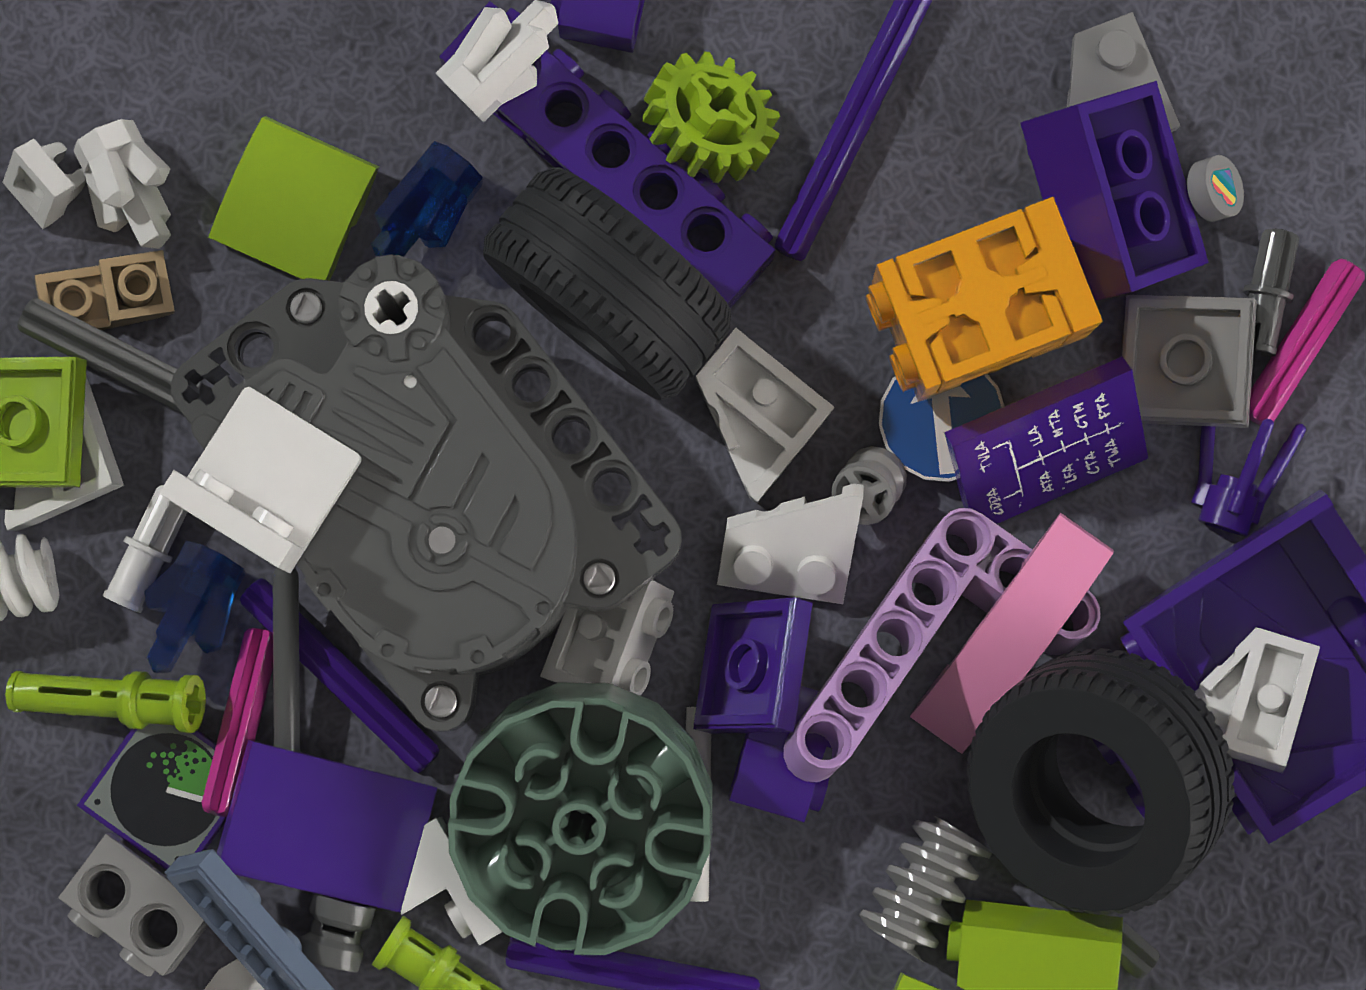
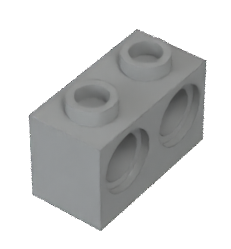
M116 833L104 835L58 897L72 908L67 916L75 925L97 938L103 932L124 947L119 953L120 957L131 967L146 976H152L155 971L162 976L174 972L208 926L166 878L164 873L166 869ZM106 871L118 874L125 885L124 898L116 907L105 904L98 894V881ZM158 909L167 911L176 920L177 935L170 945H162L156 942L150 935L149 920Z

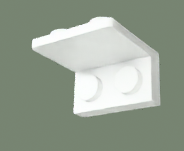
M246 387L240 393L189 475L186 477L173 470L159 494L277 568L291 573L361 463V456L251 387Z

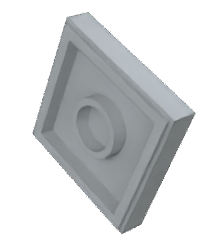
M1126 295L1122 356L1133 371L1142 423L1249 428L1257 305L1255 298Z

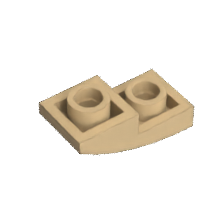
M163 250L100 259L98 266L35 275L38 299L99 330L153 320L174 314L175 312Z

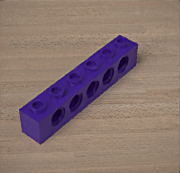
M489 1L488 4L485 6L490 8H498L491 1ZM509 8L506 15L510 23H512L520 13L513 8ZM482 10L439 56L442 66L455 54ZM556 49L552 54L546 50L532 64L537 69V86L502 104L493 115L552 167H560L587 181L646 224L693 265L714 286L731 308L773 262L775 249L769 245L773 239L771 233L751 215L745 213L741 218H738L721 202L726 198L725 194L707 176L698 172L693 178L677 163L670 164L667 162L666 157L671 149L666 143L661 145L651 143L650 137L654 131H650L644 136L627 121L631 113L617 97L607 90H603L597 95L580 80L585 74L570 56L560 49ZM563 102L575 104L582 111L579 120L567 127L554 125L547 118L549 111L555 105ZM607 143L620 144L629 152L627 161L617 168L601 166L594 159V155L601 146ZM665 184L675 192L677 198L670 207L663 210H655L643 203L641 195L650 185ZM699 225H712L722 233L724 241L717 249L704 252L697 250L691 245L688 240L689 233Z

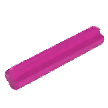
M1339 259L1331 263L1278 346L1276 356L1271 357L1251 388L1249 420L1258 425H1261L1264 419L1275 421L1364 282L1365 273L1358 266L1345 259Z
M248 628L244 632L202 799L203 810L215 816L227 817L248 739L255 741L273 670V633L268 630Z

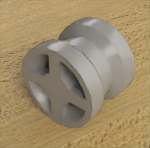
M874 446L862 448L850 457L845 468L837 475L832 485V496L842 494L843 486L850 484L864 485L858 524L870 525L879 523L888 516L906 487L907 474L903 463L894 453L885 448ZM865 475L867 477L876 479L877 481L871 483L869 481L863 480V477Z

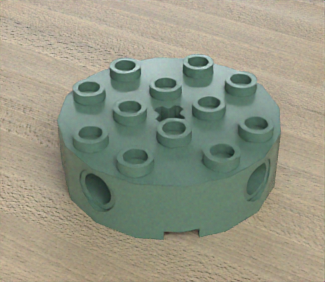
M559 682L513 700L477 735L450 797V819L448 821L449 854L468 898L506 935L534 947L537 942L554 950H575L574 955H607L652 938L690 902L710 854L712 840V782L694 739L657 702L611 683ZM577 810L581 814L590 813L594 817L593 824L590 825L584 818L573 821L570 818L572 811Z

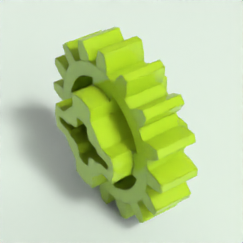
M704 51L697 64L687 53H683L675 65L668 62L663 65L644 96L643 100L649 106L642 119L644 123L657 126L650 137V141L656 145L666 143L671 150L666 157V161L670 164L682 158L688 162L687 172L693 178L703 168L708 170L713 183H719L727 171L736 181L743 179L749 168L757 171L770 153V149L780 134L773 129L780 118V114L776 110L765 108L772 93L770 90L756 91L753 88L752 83L756 77L753 71L740 76L734 72V59L729 57L722 66L715 65L711 53Z

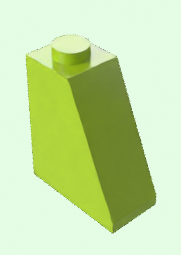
M967 899L963 921H952L949 927L947 960L959 962L957 986L964 990H1118L1123 917Z

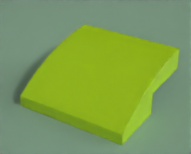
M264 116L258 123L239 161L208 238L300 279L312 278L330 281L350 229L357 224L380 166Z

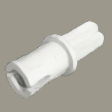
M164 485L156 488L133 538L125 537L123 542L129 544L108 589L103 594L105 598L139 613L144 608L143 604L164 561L171 563L173 559L172 556L168 555V552L187 514L186 510L159 494Z

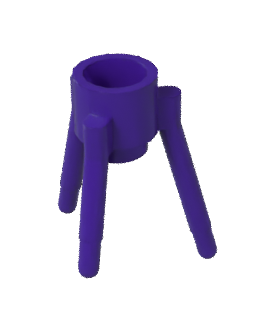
M1264 419L1262 421L1240 477L1236 478L1220 474L1217 485L1212 484L1216 426H1201L1198 483L1191 501L1193 504L1202 506L1198 521L1236 535L1248 536L1251 524L1258 525L1264 505L1297 450V446L1306 433V427L1303 424L1295 425L1257 488L1253 481L1267 448V443L1274 428V422L1271 419Z

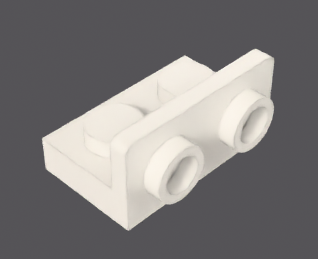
M652 580L620 606L610 611L595 612L567 607L540 677L556 683H611L641 695L650 679L651 668L648 661L657 638L662 637L666 633L672 621L673 605L671 600L674 591Z

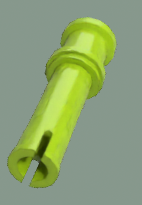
M15 671L8 679L5 692L6 704L8 709L13 712L29 711L72 716L119 718V721L129 729H144L148 724L175 725L176 729L182 733H194L199 729L206 705L205 687L203 680L199 676L184 675L179 681L152 679L148 672L133 671L131 674L124 676L122 680L30 674L23 671Z
M402 916L372 963V966L378 970L384 967L389 968L417 986L418 990H503L460 963L461 956L456 953L457 949L451 945L441 948L410 928L411 920L405 916Z

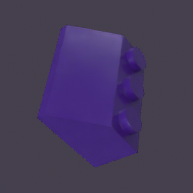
M1157 81L1020 122L1027 145V152L1033 165L1042 199L1054 197L1095 301L1131 293L1209 263L1194 209L1188 195L1186 181Z

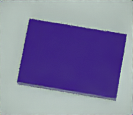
M248 739L217 854L235 875L401 913L423 829L429 821L437 787Z

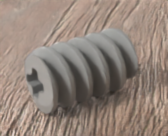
M934 816L937 820L936 823L916 820L912 825V828L924 842L922 846L905 842L900 845L899 850L910 863L909 868L888 865L885 870L897 886L896 890L874 888L872 894L882 906V913L861 910L858 915L868 928L922 962L924 961L914 950L915 945L936 948L939 944L938 939L927 927L929 922L947 926L952 922V918L941 905L942 900L963 904L966 899L954 882L956 877L976 881L979 877L978 872L967 860L969 855L990 859L993 854L990 849Z

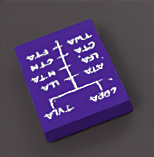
M1123 356L944 432L964 508L982 513L996 524L1149 459L1133 371Z

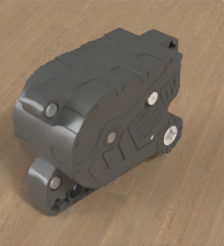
M392 254L378 256L358 266L345 282L307 278L297 279L287 284L184 362L173 375L171 396L176 406L192 425V433L204 450L242 390L246 387H251L361 456V463L296 565L305 575L304 581L329 613L335 615L351 633L416 720L425 728L438 732H448L463 727L471 719L476 706L479 676L489 675L516 664L515 660L532 650L544 638L548 639L562 621L567 607L602 612L610 611L620 606L669 568L678 558L682 544L681 529L672 514L511 309L495 301L444 295L438 284L439 282L429 269H426L418 261L399 255L393 256ZM489 321H499L510 328L508 342L498 350L487 351L481 349L475 341L479 328ZM263 337L271 339L274 348L271 359L260 367L251 368L246 366L243 361V353L249 342ZM227 360L228 364L244 378L241 383L236 384L228 377L230 374L220 366L224 361ZM533 371L543 373L550 379L551 384L549 392L543 399L537 402H526L515 395L516 382L523 374ZM204 379L214 385L212 391L216 399L209 405L198 399L200 392L196 385ZM568 422L581 423L591 433L589 444L584 450L576 454L561 452L554 445L556 431ZM607 473L621 474L628 479L631 485L628 498L616 506L602 504L594 496L593 489L596 481ZM642 500H645L650 508L640 511V518L653 532L663 527L669 533L664 538L666 552L660 556H657L652 550L640 554L635 549L641 543L639 531L630 520H628L622 530H619L614 522L630 516Z

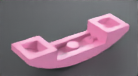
M1060 513L1022 563L1020 571L950 665L947 664L910 717L962 754L972 743V739L976 735L975 731L979 724L983 722L982 719L985 713L1008 690L1024 679L1113 555L1114 550Z

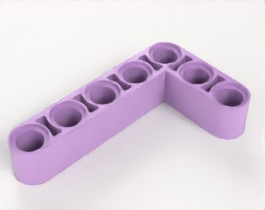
M959 508L950 511L926 537L795 725L794 732L788 735L784 744V760L788 769L797 778L806 782H820L828 779L851 757L961 595L988 614L1006 589L999 578V571H1005L1016 576L1032 549L982 513L969 508ZM951 534L961 537L967 543L969 556L955 553L949 547L946 535ZM912 583H922L928 586L936 597V605H926L920 602L914 596ZM1089 590L1070 615L1073 622V631H1066L1061 628L1044 653L1048 655L1068 653L1097 628L1100 621V606L1096 597ZM887 632L894 635L901 644L902 656H892L885 653L878 644L877 633ZM853 682L859 685L867 696V707L861 708L849 704L842 694L841 683ZM817 733L824 736L831 745L832 759L820 760L814 757L806 747L805 735Z

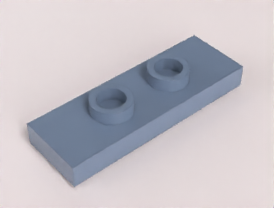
M213 849L179 856L164 872L171 884L264 990H335L303 954L299 939L290 930L278 925L261 905V897L256 889L245 880L238 878Z

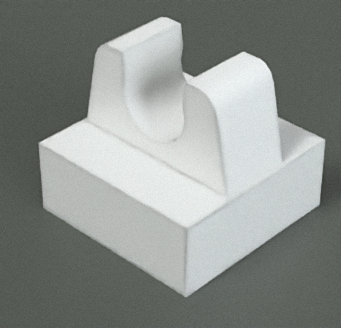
M32 139L14 149L3 184L39 226L44 229L64 215L67 205L83 190L86 178L82 168L72 174H64L57 166L64 159L67 148L62 143L55 142L41 147L35 139Z

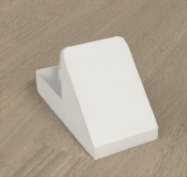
M442 816L435 818L424 826L403 901L401 915L447 889L453 900L444 906L453 925L462 938L473 934L477 943L481 945L503 931L468 898L449 854L448 827Z

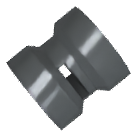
M313 893L309 907L313 921L310 931L301 936V951L312 963L343 971L358 972L364 955L360 945L363 931L372 926L377 908L360 903L354 905L339 901V898ZM323 923H324V924H327V925H330V926L337 927V928H341V929H345V930H350V931H352V932L349 933V932L342 931V930H339V929H335V928L323 926Z

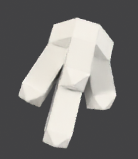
M534 0L512 23H510L503 9L484 7L455 54L436 74L485 122L502 104L537 86V69L532 64L549 48L547 35L559 24L555 7L550 3Z
M120 119L94 128L77 140L74 153L85 174L97 226L117 232L129 222L141 247L160 249L171 236L165 224L171 214L157 186L165 182L171 168L144 142L134 120Z

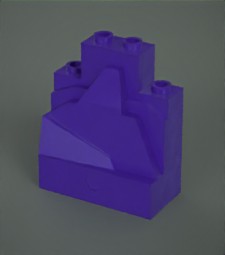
M1321 489L1192 571L1189 576L1158 594L1157 597L1126 615L1123 623L1129 632L1120 637L1129 654L1139 655L1143 660L1149 659L1156 662L1157 666L1165 667L1170 671L1171 675L1181 678L1183 683L1190 686L1194 691L1199 688L1200 683L1217 666L1222 665L1234 653L1235 648L1256 627L1320 646L1287 765L1283 773L1232 758L1233 766L1231 769L1234 771V782L1232 785L1237 795L1232 798V811L1249 835L1259 829L1268 844L1366 786V555L1333 507L1334 504L1328 495ZM1093 739L1108 764L1113 765L1120 761L1133 780V783L1125 788L1132 802L1145 819L1143 794L1134 773L1116 752L1105 744Z

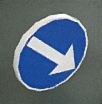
M988 374L964 382L959 387L918 402L913 388L903 392L896 377H893L881 399L879 428L886 449L898 457L903 463L905 470L925 480L950 482L956 480L944 432L1005 406L999 387Z

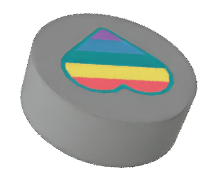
M1216 155L1197 161L1191 166L1187 178V190L1196 212L1210 222L1237 215L1243 206L1244 189L1240 174L1235 165L1227 157Z

